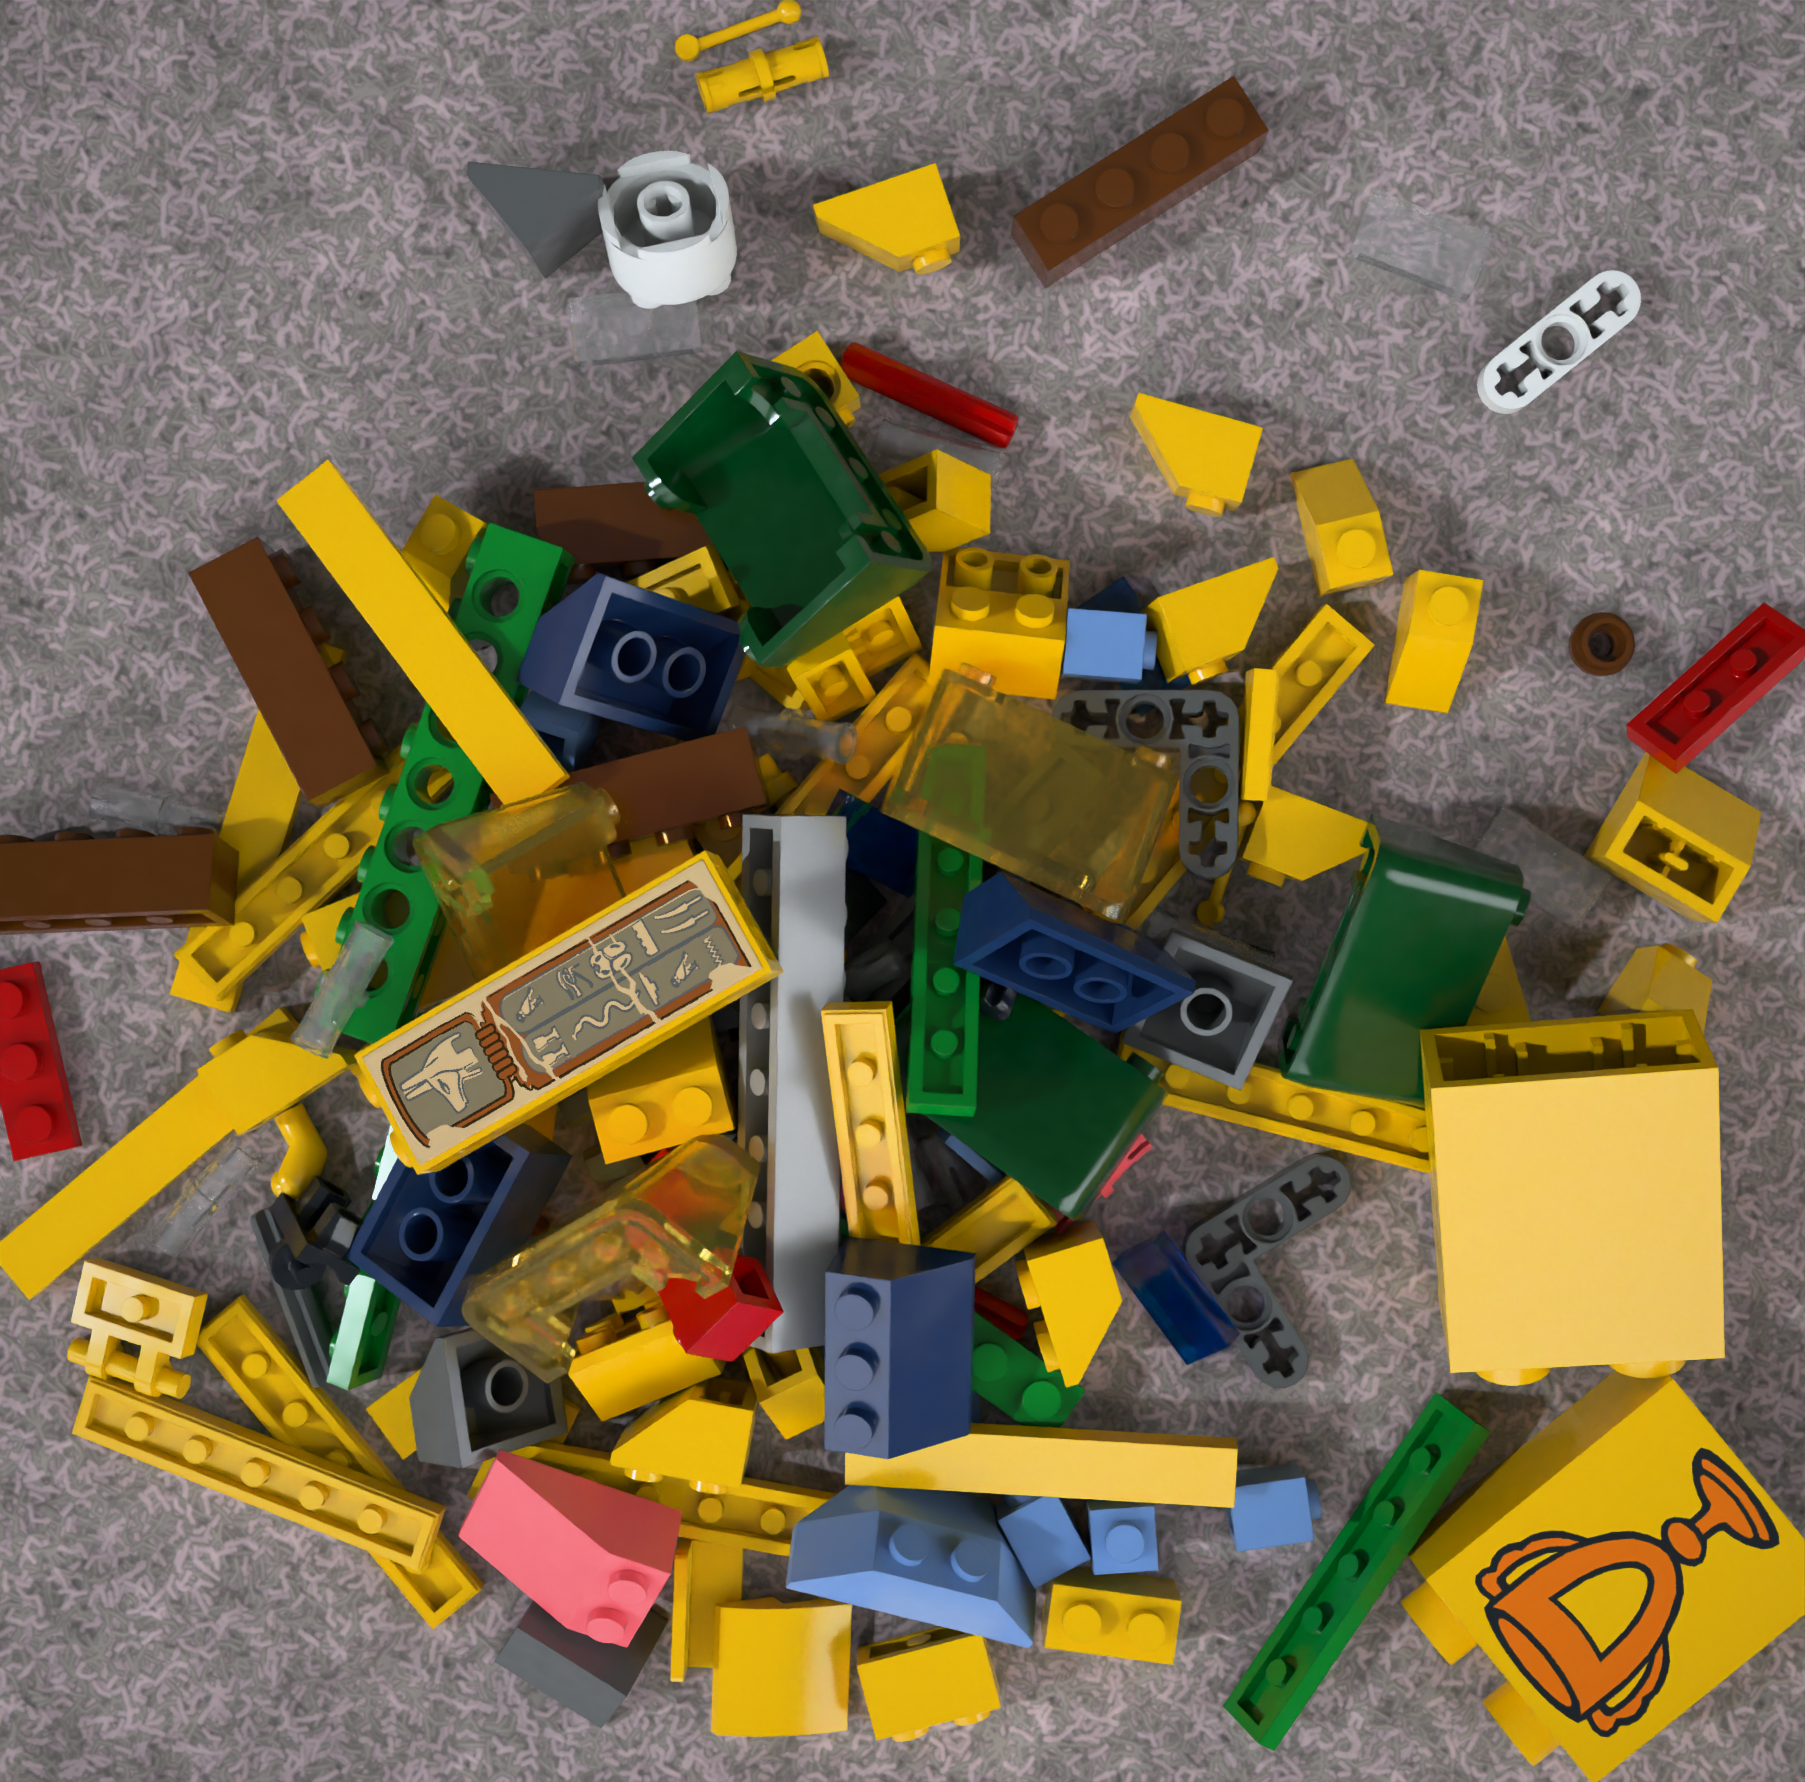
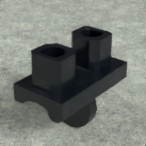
M320 1176L314 1177L298 1200L281 1192L270 1207L285 1238L281 1239L273 1247L268 1258V1268L274 1281L282 1288L300 1290L315 1284L323 1276L327 1265L334 1270L338 1280L348 1286L360 1272L359 1267L345 1256L359 1232L363 1220L347 1209L352 1202L348 1193Z

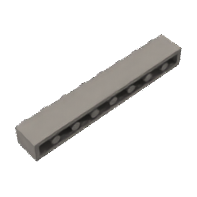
M743 814L741 896L784 971L779 976L740 997L736 1254L759 1259L784 1310V1313L750 1345L769 1353L825 1345V1271L841 1247L839 1199L842 1174L821 1010L827 1002H843V992L846 986L844 970V927L847 921L845 869L849 850L846 837V816Z

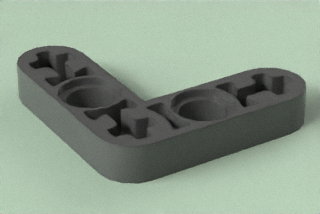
M1079 690L1069 692L1061 697L1052 711V728L1058 740L1072 751L1180 753L1179 853L1181 862L1189 873L1196 878L1204 880L1218 879L1230 872L1236 863L1238 854L1239 716L1237 707L1231 698L1222 692L1213 690ZM1108 704H1119L1115 718L1120 736L1119 739H1107L1109 734L1108 725L1089 726L1086 730V737L1082 738L1075 737L1071 726L1063 725L1064 718L1075 716L1076 706H1087L1091 717L1110 718L1106 706ZM1144 704L1155 706L1164 716V723L1160 732L1154 737L1147 739L1137 738L1132 735L1126 724L1132 709ZM1184 704L1182 708L1183 718L1201 717L1204 713V706H1216L1218 716L1229 718L1228 725L1217 727L1216 737H1204L1202 727L1181 725L1184 739H1171L1175 725L1171 705ZM1201 769H1218L1228 780L1227 792L1217 802H1201L1194 797L1190 790L1191 779ZM1189 812L1205 816L1229 812V823L1215 820L1216 842L1220 845H1227L1228 849L1227 854L1216 856L1214 866L1212 867L1202 866L1200 856L1189 853L1191 845L1201 843L1203 828L1202 820L1188 823Z
M1313 1153L1301 1158L1196 1222L1187 1231L1183 1239V1254L1190 1269L1254 1373L1264 1384L1273 1388H1287L1299 1382L1308 1369L1309 1355L1305 1344L1254 1263V1260L1336 1211L1347 1201L1351 1192V1178L1348 1170L1340 1161L1327 1154ZM1318 1167L1325 1174L1335 1171L1337 1178L1333 1179L1329 1184L1333 1194L1324 1199L1314 1192L1302 1198L1299 1202L1307 1208V1212L1297 1217L1292 1201L1279 1188L1290 1181L1292 1191L1298 1193L1311 1184L1312 1181L1308 1172L1313 1168ZM1263 1198H1272L1278 1201L1283 1209V1220L1280 1226L1275 1231L1269 1233L1255 1231L1249 1223V1211L1252 1205ZM1236 1214L1240 1229L1254 1244L1243 1250L1241 1242L1235 1239L1222 1248L1225 1260L1220 1264L1214 1265L1209 1258L1198 1261L1195 1255L1203 1249L1199 1239L1203 1235L1210 1233L1214 1239L1219 1240L1234 1232L1225 1221ZM1241 1286H1252L1258 1289L1262 1295V1307L1259 1313L1247 1320L1233 1317L1227 1308L1230 1294ZM1274 1317L1279 1319L1280 1325L1268 1328L1273 1338L1281 1348L1285 1349L1293 1345L1295 1350L1287 1357L1291 1367L1282 1373L1275 1366L1263 1368L1262 1363L1268 1360L1269 1353L1257 1335L1249 1344L1243 1338L1244 1335L1263 1330Z

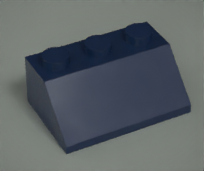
M597 573L538 619L516 681L557 704L680 740L691 741L716 733L746 653L739 642L741 632L737 620Z
M1000 872L964 895L953 961L954 965L1004 987L1013 989L1020 994L1112 1034H1116L1195 993L1196 981L1162 945L1136 934V931L1127 925L1112 923L1084 910L1077 902L1059 899L1037 889L1020 876Z
M522 1123L437 1172L417 1175L413 1167L405 1166L397 1158L345 1257L436 1327L483 1325L573 1156L531 1126Z
M847 1236L825 1271V1450L891 1459L969 1435L972 1420L976 1253Z

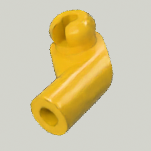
M302 1103L273 1118L289 1146L279 1171L273 1173L271 1178V1188L276 1197L282 1192L291 1198L299 1199L314 1177L321 1176L327 1161L326 1146Z

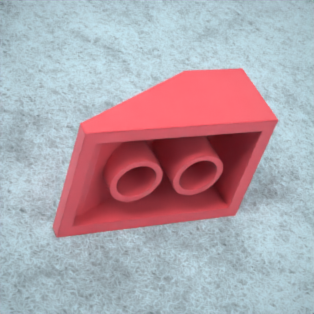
M499 1449L460 1527L458 1536L567 1629L589 1635L598 1642L613 1643L627 1648L671 1575L683 1511Z

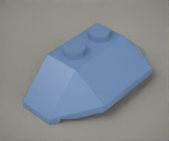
M849 1485L801 1519L793 1527L785 1587L787 1589L1029 1648L1034 1643L1036 1588H1033L997 1520L996 1509L989 1499L958 1491Z

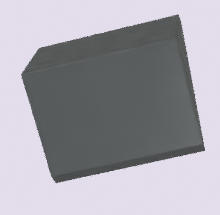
M468 162L467 176L484 203L545 279L603 232L598 213V199L603 196L604 183L600 175Z
M1171 927L1160 945L1196 981L1195 993L1126 1028L1121 1043L1241 1091L1292 984L1293 976Z
M532 1600L494 1662L599 1728H602L628 1696L669 1619L650 1608L630 1644L625 1648L613 1643L598 1642L589 1635L567 1629Z

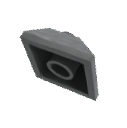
M538 1307L435 1338L409 1397L418 1461L465 1468L496 1457L499 1449L512 1452L568 1433L550 1307Z

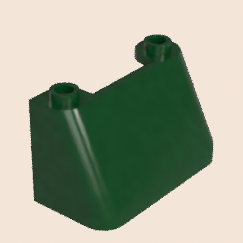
M736 351L632 457L646 480L644 488L647 494L657 505L665 510L671 511L676 509L696 515L752 607L745 611L738 620L741 632L739 642L745 653L760 666L777 668L787 666L908 591L932 570V559L926 547L826 394L809 376L794 367Z
M1371 814L1359 843L1361 847L1367 850L1362 858L1359 871L1354 869L1351 876L1350 884L1352 891L1308 998L1302 997L1297 1007L1299 1019L1288 1015L1279 1038L1277 1048L1281 1076L1284 1079L1307 1087L1425 1107L1420 1030L1466 1026L1509 925L1517 927L1526 914L1531 891L1523 888L1524 877L1518 865Z
M980 976L979 990H980L981 985H982V983H983V981H984V979H985V978H983V977H981V976ZM1019 993L1009 1017L1005 1020L996 1021L991 1017L979 1014L977 1103L974 1116L923 1115L1072 1220H1081L1169 1095V1092L1158 1085L1165 1073L1135 1052H1132L1128 1059L1124 1061L1041 1002ZM910 1003L894 1021L903 1100L905 1102L907 1098Z

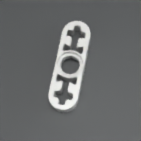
M1615 270L1604 271L1594 276L1484 366L1477 381V390L1482 402L1492 411L1502 414L1514 413L1524 408L1634 319L1641 305V294L1636 282L1629 275ZM1599 288L1604 294L1616 290L1622 298L1616 306L1621 316L1618 317L1613 311H1608L1588 327L1581 316L1601 299L1596 289ZM1574 306L1577 314L1571 312L1569 308ZM1559 326L1571 333L1575 346L1570 358L1556 360L1545 353L1541 339L1546 328ZM1590 330L1597 334L1596 339H1592ZM1525 346L1528 356L1522 353L1519 348ZM1530 358L1537 368L1517 385L1521 397L1518 398L1512 391L1505 393L1503 396L1500 395L1494 387L1501 379L1496 369L1500 368L1504 373L1509 374ZM1539 369L1548 374L1546 379H1542Z

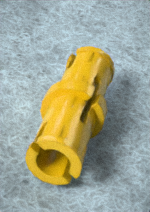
M818 36L765 53L762 48L748 51L749 58L723 67L695 73L698 90L708 115L729 108V106L761 98L763 102L776 99L777 92L806 82L809 83L829 77L825 53Z

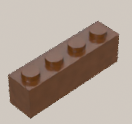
M1232 76L1014 215L1011 236L1044 288H1047L1257 154L1269 130L1235 76Z
M644 482L534 490L537 539L562 547L575 557L567 585L584 584L596 575V571L621 569L622 579L633 580L704 546L713 545L695 514L685 513L676 509L669 511L661 508L647 494Z
M256 537L190 571L188 574L306 801L324 808L389 774L390 771L382 758V755L390 752L388 743L372 717L363 721L352 700L361 695L360 690L344 662L340 661L333 664L323 643L330 640L331 635L317 609L313 605L306 608L302 605L294 589V586L302 583V580L287 552L283 548L275 552L259 537Z
M746 726L568 773L570 777L519 817L510 814L495 792L490 794L509 870H528L531 880L568 872L567 859L592 853L594 864L632 855L630 843L655 836L657 847L690 840L696 837L693 826L714 820L719 821L721 830L743 826V814H757L756 809L771 806L752 733Z
M195 826L177 829V836H156L144 830L124 829L117 831L115 838L95 839L91 835L78 832H61L55 835L54 841L35 842L33 839L25 836L0 835V935L234 926L239 851L219 838L216 831Z

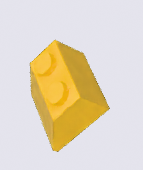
M712 1015L707 1016L587 1086L588 1101L605 1164L734 1130L738 1126V1111Z

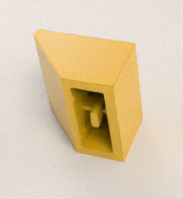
M956 547L943 552L928 686L1056 700L1066 636L1070 560L1054 559L1040 554L1019 555L992 552L978 547Z
M1645 752L1583 857L1692 922L1718 923L1751 867L1762 812L1687 767L1682 768L1675 774Z
M1094 1220L1069 1227L1061 1235L1056 1231L1039 1236L1023 1248L1026 1258L1014 1262L1028 1310L1040 1306L1042 1308L1045 1319L1033 1322L1047 1372L1060 1369L1066 1388L1077 1385L1081 1381L1122 1303L1104 1239Z
M660 1296L644 1303L645 1310L627 1321H623L620 1312L587 1325L585 1327L586 1334L576 1339V1347L564 1362L569 1377L602 1422L722 1374L726 1361L685 1353L674 1337L673 1324Z
M715 1376L666 1396L627 1423L612 1451L609 1466L625 1468L624 1475L638 1481L660 1482L663 1480V1475L689 1480L688 1485L690 1488L704 1493L723 1494L727 1492L728 1487L740 1489L749 1459L759 1404L752 1382Z

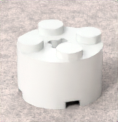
M657 151L635 157L617 169L619 178L608 190H606L604 185L603 195L598 199V213L612 274L618 284L630 294L633 303L642 308L653 309L661 305L684 304L698 300L706 295H717L726 290L731 282V271L736 262L737 245L728 187L723 176L716 168L708 163L709 170L702 166L691 163L690 154L678 151Z

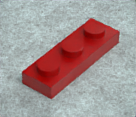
M1763 602L1626 724L1627 738L1677 774L1805 659V629Z
M40 961L0 969V1105L13 1161L82 1145Z

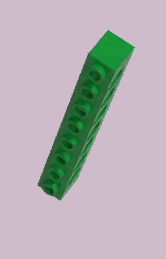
M488 523L484 537L477 536L470 546L466 558L465 571L471 575L463 598H455L447 613L475 650L488 645L494 647L497 653V665L492 673L520 709L528 696L530 688L517 682V676L538 619L561 601L575 557L562 547ZM504 585H516L519 592V601L516 608L508 615L495 616L492 611L491 601L496 590ZM427 701L420 721H413L404 735L400 756L406 762L398 784H390L382 798L379 819L385 821L377 845H370L361 859L357 872V881L363 883L355 908L348 907L341 917L335 937L336 943L341 945L334 968L326 969L321 976L314 995V1005L320 1007L315 1024L371 1044L415 1020L491 802L490 794L494 793L457 741L452 738L448 729ZM446 768L453 777V791L445 801L436 804L428 794V781L435 771ZM422 829L431 839L432 851L424 863L416 866L407 856L406 844L414 832ZM400 891L409 901L410 914L406 922L397 928L387 920L385 904L393 893ZM374 953L382 956L388 966L387 980L379 989H375L367 983L363 972L366 960Z

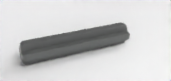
M270 1207L257 1211L250 1217V1223L267 1268L268 1258L273 1247L281 1239L285 1238ZM268 1268L311 1385L314 1388L330 1385L326 1380L332 1360L329 1356V1346L334 1334L315 1284L300 1290L282 1288L274 1281Z

